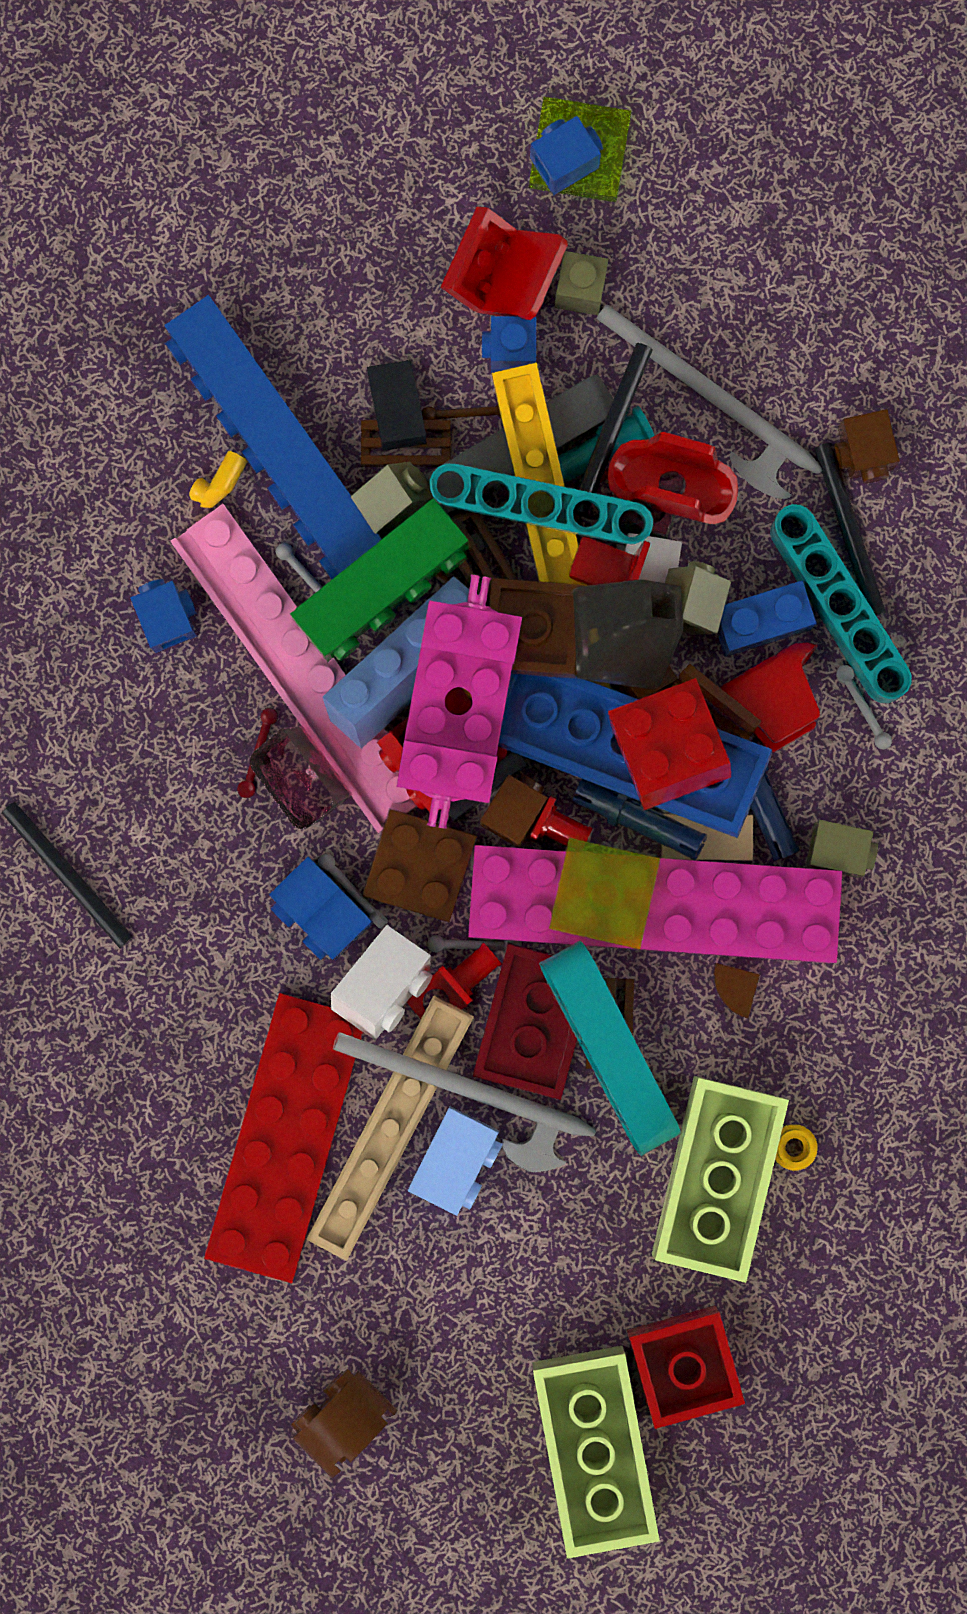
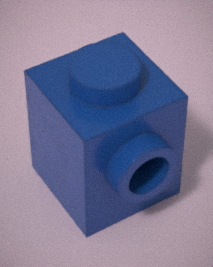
M578 116L567 122L564 119L553 122L542 131L541 138L531 143L530 159L553 196L599 169L600 151L603 150V145L593 127L589 125L585 128Z
M491 316V331H482V358H491V373L536 363V316L531 320H524L517 316Z
M157 579L138 588L140 594L130 597L148 644L155 653L197 637L190 617L196 615L197 612L187 589L179 592L178 587L173 581L165 583L164 579Z

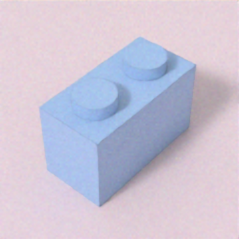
M449 1106L408 1188V1192L456 1216L462 1206L470 1210L482 1187L481 1184L475 1182L482 1165L491 1168L502 1147V1143L495 1140L499 1133L498 1130Z

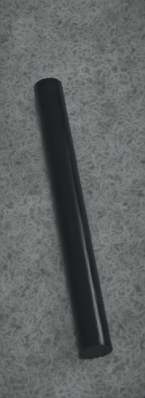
M636 343L578 490L596 494L653 351L651 347L645 344ZM589 501L577 503L573 513L586 517L592 503Z
M832 443L819 445L814 450L819 465L822 468V475L859 589L876 616L885 614L886 610Z
M13 802L7 806L1 814L119 949L132 940L134 937L18 804Z

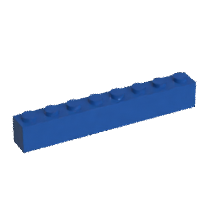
M209 295L164 325L171 338L165 342L168 350L179 365L186 361L190 364L197 374L190 379L205 402L212 397L222 410L216 415L217 419L231 438L238 433L245 442L247 448L241 452L257 474L263 469L273 482L272 485L267 487L268 491L282 510L288 506L291 507L299 519L293 524L294 528L307 546L315 542L325 557L320 559L319 563L331 580L382 540L379 534L373 532L352 500L350 493ZM407 599L404 600V601H403L401 604H399L397 607H399V606L402 605L404 602H406Z

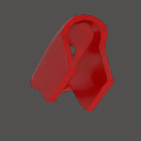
M660 432L648 440H631L621 444L614 453L608 468L609 489L618 498L637 502L645 507L703 523L717 524L726 521L737 502V476L729 466L718 460L715 446L667 432ZM667 472L680 474L685 481L684 492L678 494L660 489L659 480L661 476Z
M810 642L792 644L720 686L723 691L761 720L753 735L764 747L772 749V753L811 732L816 726L815 721L819 718L820 711L803 671V666L816 650L817 644Z

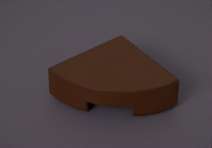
M715 963L713 980L719 997L732 1012L748 1019L760 975Z

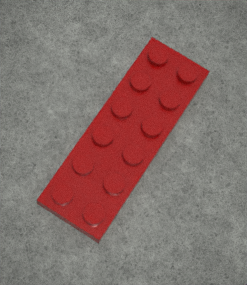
M283 993L278 995L204 1257L206 1260L291 1284L294 1281L356 1060L353 1056L333 1050V1045L339 1032L360 1040L363 1035L361 1030L331 1010L329 1006Z

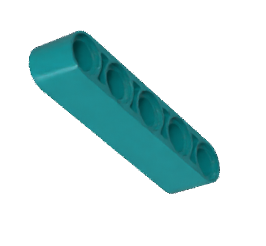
M446 463L439 466L430 478V491L433 498L439 504L446 507L628 545L644 541L650 535L653 528L651 512L644 505L633 501L459 464ZM452 472L462 478L464 489L459 496L446 498L438 492V479L445 473ZM491 482L503 484L509 492L507 503L500 508L488 506L482 498L484 487ZM545 492L552 497L554 507L549 516L538 518L529 511L528 499L533 493ZM581 501H589L597 507L598 519L591 527H582L574 520V507ZM625 511H635L643 520V528L635 537L624 535L618 526L619 518Z
M791 504L784 507L778 512L771 525L770 535L773 543L798 582L803 580L809 601L854 670L867 694L879 703L888 704L898 700L911 686L912 675L907 664L814 515L808 508L802 505ZM785 519L799 521L803 527V536L799 538L786 536L782 531L781 522ZM811 556L821 558L826 563L827 574L822 577L811 575L805 567L806 558ZM835 594L845 596L851 605L850 613L847 615L834 613L829 605L830 596ZM864 632L873 638L875 643L873 653L863 654L855 648L853 637L856 633ZM886 670L894 673L898 679L896 692L889 693L879 687L877 676L880 671Z
M579 940L540 962V968L637 1153L643 1156L680 1135L681 1131L595 961L583 942Z

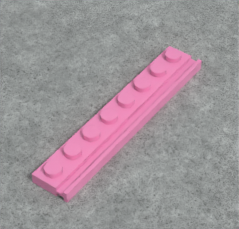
M220 505L186 529L187 531L178 538L172 539L170 542L378 834L382 832L389 808L403 813H409L417 806L409 797L407 790L396 787L399 772L393 773L390 771L379 755L381 748L377 741L387 733L383 728L361 749L330 721L322 697L346 675L334 658L327 663L293 621L290 613L297 606L225 505Z

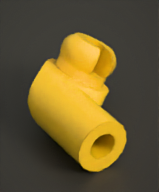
M228 451L211 483L203 478L196 479L189 492L191 500L201 503L200 507L213 508L234 489L248 461L239 454Z

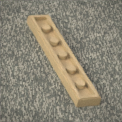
M434 995L403 1055L447 1070L474 1016ZM395 1071L393 1072L306 1240L346 1261L348 1260L437 1086Z

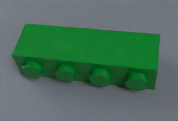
M432 498L292 611L290 616L327 663L334 657L341 661L359 647L360 642L357 638L368 629L372 628L374 632H377L392 621L396 616L393 609L407 599L410 603H413L422 597L432 587L428 581L441 570L447 575L458 568L467 559L464 552L469 549V540L437 501Z

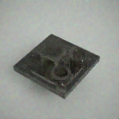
M642 579L582 586L573 589L577 679L653 690L659 688L684 630L681 586Z

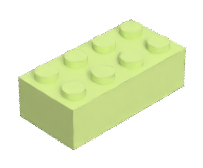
M694 1076L653 1246L652 1256L656 1261L746 1283L787 1111L788 1099Z
M623 1346L532 1362L567 1558L659 1542Z

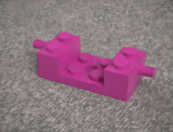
M471 574L467 602L452 605L429 600L396 787L421 791L432 798L427 823L428 826L436 827L438 810L441 809L438 828L447 829L451 801L463 799L485 803L490 801L497 762V748L522 617L498 613L489 606H486L491 580L489 577H482L480 594L478 595L477 589L480 576ZM457 687L466 689L472 697L471 708L461 715L452 714L445 706L446 694L451 689Z

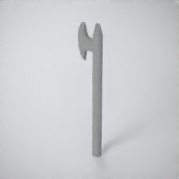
M606 304L596 318L634 347L636 343H642L651 347L653 351L650 358L768 444L762 455L753 461L744 460L732 451L730 453V460L734 468L751 486L775 498H790L792 495L784 490L776 479L777 471L786 459H789L801 468L816 474L821 473V466L809 451L609 305Z
M341 1032L338 1033L335 1039L333 1050L537 1122L531 1137L525 1142L517 1143L502 1138V1149L506 1156L514 1164L529 1172L547 1171L567 1163L564 1160H559L553 1151V1145L559 1130L571 1135L594 1136L596 1133L593 1127L573 1115Z

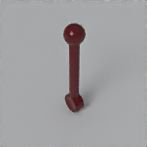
M265 708L260 714L263 723L254 751L266 742L271 725L276 723L278 719L277 711L273 708ZM250 765L245 781L239 783L237 787L238 794L247 799L251 798L256 791L253 784L256 774Z

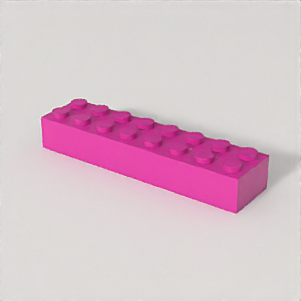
M475 845L468 938L572 945L581 940L585 946L837 963L842 871Z

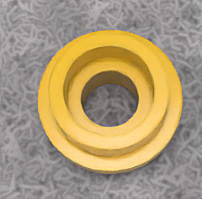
M790 1124L784 1126L776 1153V1162L788 1170L797 1171L805 1169L814 1161L817 1155L818 1146L815 1136L809 1129L801 1125ZM793 1138L799 1139L802 1143V1151L796 1156H790L786 1151L787 1142Z

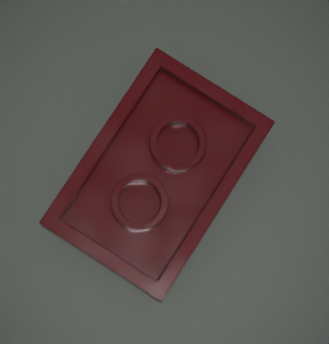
M508 942L473 1077L561 1100L577 1038L539 965L540 962L554 954Z

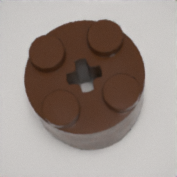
M348 1369L339 1373L323 1390L329 1398L320 1407L315 1403L309 1405L290 1424L296 1431L292 1438L331 1478L341 1472L335 1465L338 1461L342 1464L347 1459L351 1463L388 1424L381 1416L384 1414L386 1417H391L398 1411L359 1370L353 1374Z

